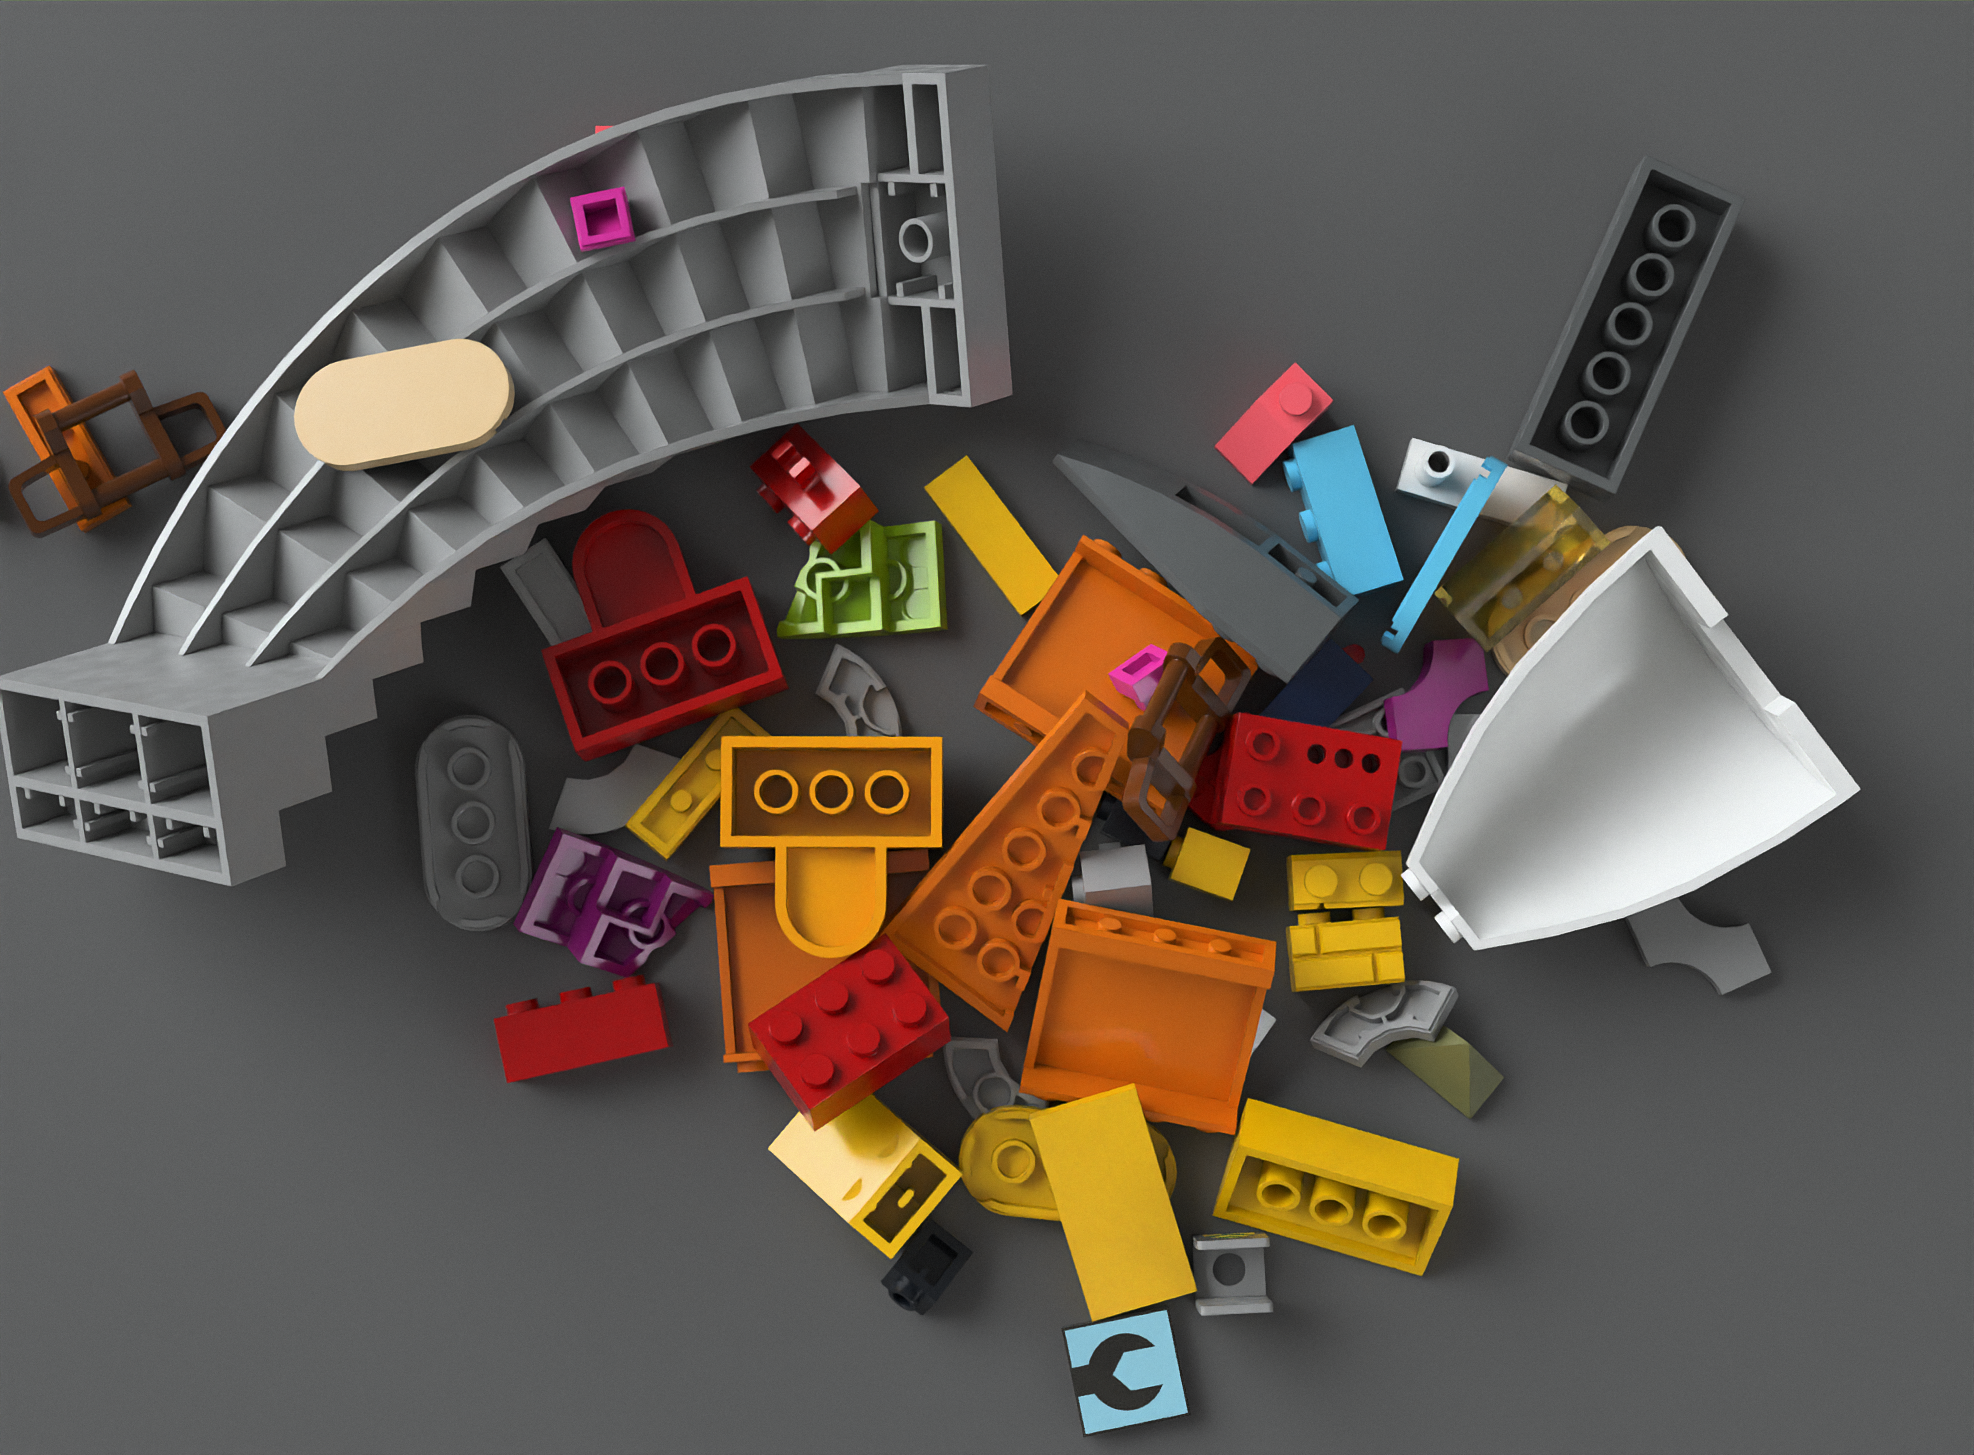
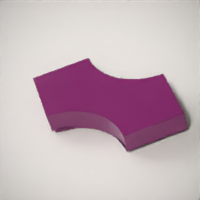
M1482 638L1433 640L1426 643L1425 647H1423V666L1413 686L1400 696L1383 700L1388 737L1403 741L1401 753L1438 751L1447 748L1448 729L1456 709L1465 699L1489 691Z

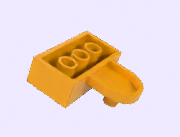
M721 736L720 847L725 849H775L776 915L784 934L796 947L808 954L822 958L845 957L861 950L876 937L885 919L887 909V849L943 850V737Z

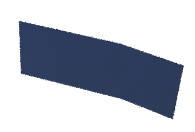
M1330 639L1259 716L1329 728L1374 679Z

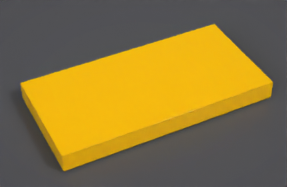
M1135 1083L1029 1114L1032 1130L1092 1322L1196 1292V1282Z

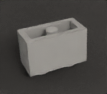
M1120 842L1098 844L1099 850L1079 852L1081 874L1071 875L1074 902L1154 917L1152 884L1145 844L1121 847Z

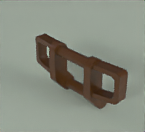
M133 369L118 376L120 382L51 413L48 408L33 415L51 456L15 476L8 484L10 495L31 534L35 538H43L83 519L89 521L102 514L101 508L167 477L170 481L186 475L187 470L205 462L226 432V428L208 395L204 392H196L153 408L141 380ZM129 402L157 459L90 489L69 450L62 432ZM192 409H199L206 416L216 435V439L179 458L160 421ZM59 469L78 506L48 520L39 521L34 517L23 496V490L42 477Z
M1222 637L1202 639L1194 648L1180 642L1171 644L1163 660L1162 677L1143 715L1135 717L1128 732L1127 757L1132 762L1123 795L1122 805L1127 814L1153 842L1171 841L1176 838L1188 804L1197 789V784L1194 780L1216 733L1223 732L1234 707L1250 681V669ZM1210 658L1225 674V682L1218 695L1214 693L1199 675ZM1175 700L1197 723L1179 762L1164 747L1166 729L1163 727V724ZM1150 783L1167 799L1160 817L1150 808L1147 802Z

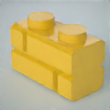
M1401 850L1290 855L1286 857L1289 911L1404 905Z
M1384 907L1352 910L1353 921L1331 922L1330 912L1298 914V925L1286 927L1292 992L1405 982L1399 916L1385 918Z

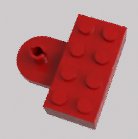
M633 509L612 511L594 520L583 531L573 552L572 569L592 632L542 649L541 652L575 752L585 762L789 689L756 593L748 576L697 594L681 548L674 534L660 519L644 511Z

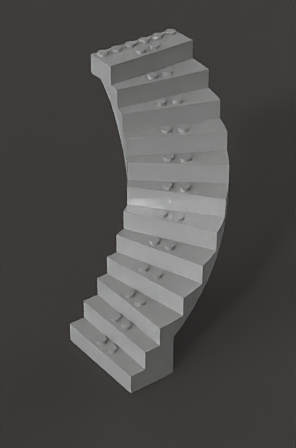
M898 65L862 73L820 75L723 93L665 108L612 126L540 158L507 175L461 203L411 238L367 274L324 314L282 359L237 415L187 488L156 541L126 600L109 642L0 675V733L17 838L231 887L285 867L286 861L279 810L332 792L325 736L376 719L377 711L372 679L423 663L421 622L470 607L476 570L525 555L538 524L586 510L605 486L652 473L676 455L720 443L735 436L775 426L846 413L926 404L975 407L1013 395L988 65ZM624 186L630 205L636 241L581 252L570 197ZM871 210H872V221H873V233H872V222H871ZM874 245H875V256H876V268H875V257H874ZM451 339H469L482 343L493 350L508 368L513 379L514 404L507 420L503 419L501 425L495 429L497 433L486 443L464 451L357 471H341L317 460L301 443L295 428V406L302 388L316 372L329 364L342 360Z

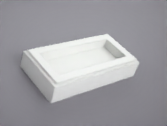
M546 538L527 549L525 555L515 557L500 567L551 646L592 632L577 585Z

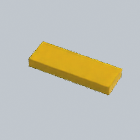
M966 455L927 484L924 490L1018 615L1022 617L1041 603L1058 575Z
M739 708L718 715L625 824V828L666 862L721 799V736H771Z

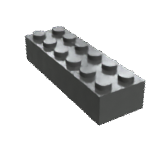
M1648 155L1641 160L1633 171L1506 460L1549 479L1568 484L1567 487L1603 503L1616 494L1743 207L1745 198Z

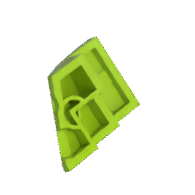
M869 520L832 555L815 540L809 548V560L800 570L794 585L797 591L785 621H780L777 627V637L781 639L848 638L948 630L942 524L937 521H927L884 527Z

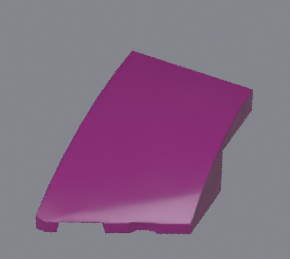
M556 827L513 925L519 932L567 947L582 964L628 978L647 961L649 954L654 949L664 946L677 934L675 928L699 906L706 908L712 902L714 894L698 884L638 857L585 836Z

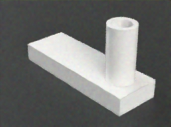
M1412 438L1395 492L1456 510L1474 478L1477 479L1480 474L1488 478L1491 472L1482 467L1485 459ZM1507 466L1478 517L1550 538L1553 536L1568 484Z

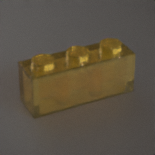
M1555 484L1433 594L1477 643L1488 652L1611 542L1580 506Z

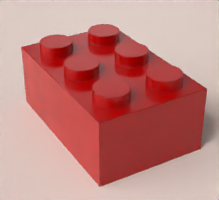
M886 933L748 1023L753 1048L814 1132L951 1041L949 1016Z

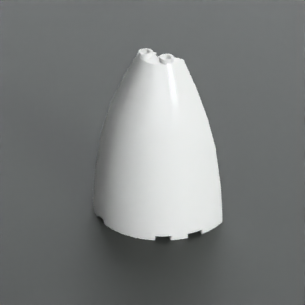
M1661 526L1655 527L1642 537L1588 586L1514 666L1472 726L1435 795L1406 862L1409 869L1403 872L1401 877L1420 901L1430 895L1442 911L1434 919L1454 944L1463 937L1475 951L1548 938L1630 916L1700 888L1789 839L1861 790L1797 704L1780 695L1723 620L1728 616V613Z

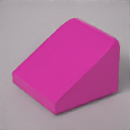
M624 186L570 197L581 252L636 241L630 205Z

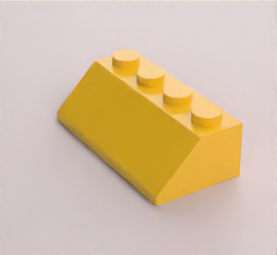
M1248 1098L1233 1138L1212 1216L1423 1276L1453 1208L1459 1158Z

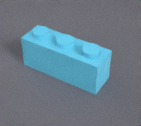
M1351 425L1291 444L1287 451L1289 459L1282 461V465L1291 492L1300 490L1306 509L1299 512L1302 531L1307 543L1316 541L1322 562L1315 565L1356 598L1388 589L1401 583L1404 579L1355 426Z

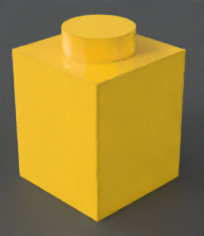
M1188 827L1183 838L1176 836L1174 840H1171L1163 866L1172 869L1168 878L1169 881L1230 902L1233 901L1251 849Z

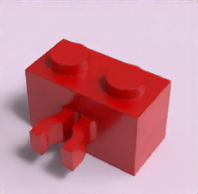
M798 423L749 466L762 482V485L756 489V492L776 514L785 508L793 516L787 521V524L807 546H810L817 540L830 555L879 512L861 486Z

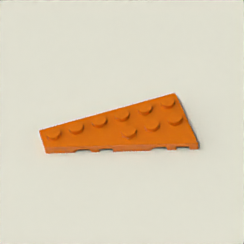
M1087 690L1083 692L899 905L879 931L878 937L886 933L902 955L1006 1032L1009 1030L1021 994L1026 988L1042 942L1045 941L1055 916L1058 898L1061 899L1073 871L1075 860L1083 841L1086 839L1102 793L1107 787L1129 732V723Z

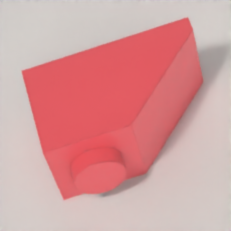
M1295 362L1253 403L1214 448L1253 485L1290 448L1291 444L1295 443L1328 411L1334 400Z

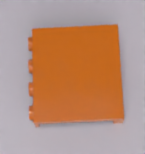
M1083 535L1075 551L994 674L990 675L979 692L973 707L1037 747L1083 692L1087 690L1129 723L1130 730L1135 717L1143 715L1144 711L1137 707L1135 700L1117 692L1108 673L1150 644L1168 651L1173 643H1185L1194 648L1202 639L1221 636L1214 630L1212 623L1200 615L1186 599L1168 589L1167 582L1159 574L1147 568H1140V570L1121 559L1122 555L1119 550L1102 539H1095L1093 541ZM1224 639L1248 666L1252 678L1259 667L1255 658L1237 643ZM1210 658L1199 675L1214 693L1218 695L1224 685L1225 674ZM1175 700L1163 724V727L1166 729L1164 747L1179 762L1197 723ZM1128 735L1107 787L1104 790L1120 801L1123 799L1132 762L1127 757ZM1150 783L1147 802L1150 808L1160 817L1167 799Z
M928 849L887 852V909L883 924L930 871ZM775 860L710 865L711 888H714L726 1052L723 1055L724 1063L737 1062V1073L766 1071L769 1068L753 1048L748 1023L851 955L840 958L817 957L802 951L787 938L778 922L775 909ZM878 932V934L876 935V937H875L872 941H874V940H876L877 938H879V937H878V936H879V932ZM904 956L941 1006L939 981ZM933 1053L927 1056L926 1058L933 1057Z
M1058 898L1025 1055L1019 1093L1034 1095L1044 1101L1059 1100L1072 1102L1135 1083L1147 1121L1156 1123L1165 1121L1195 1127L1205 1133L1220 1132L1235 1135L1238 1106L1267 989L1270 990L1275 972L1277 942Z

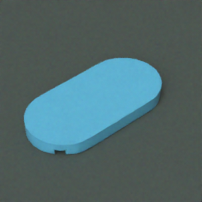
M1492 455L1490 457L1487 456L1482 467L1491 473L1488 478L1480 474L1477 479L1474 478L1391 620L1393 621L1391 628L1398 631L1397 634L1394 635L1386 630L1380 639L1382 646L1398 654L1508 464Z

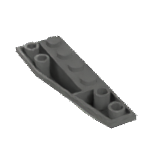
M1077 439L1063 449L1052 461L1066 478L1090 500L1199 614L1212 623L1214 630L1222 638L1237 643L1255 658L1258 666L1263 671L1272 676L1279 677L1285 683H1288L1320 652L1359 601V599L1273 531L1229 502L1180 476L1131 455L1082 439Z

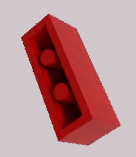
M642 974L612 981L614 992L593 996L591 986L559 993L561 1004L539 1008L538 998L505 1005L507 1016L494 1018L493 1020L507 1083L672 1047L673 1043L660 983L646 984L645 976Z

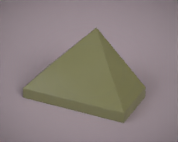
M1444 1025L1434 1042L1409 1038L1392 1041L1385 1049L1468 1119L1473 1117L1504 1078L1471 1044Z

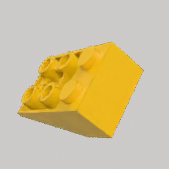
M873 1093L815 1132L799 1111L768 1148L843 1219L890 1259L894 1257L963 1175V1170L959 1169L953 1161Z

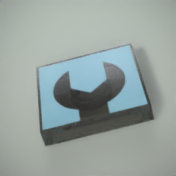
M1168 1305L1111 1316L1093 1322L1087 1321L1061 1327L1083 1437L1191 1415Z

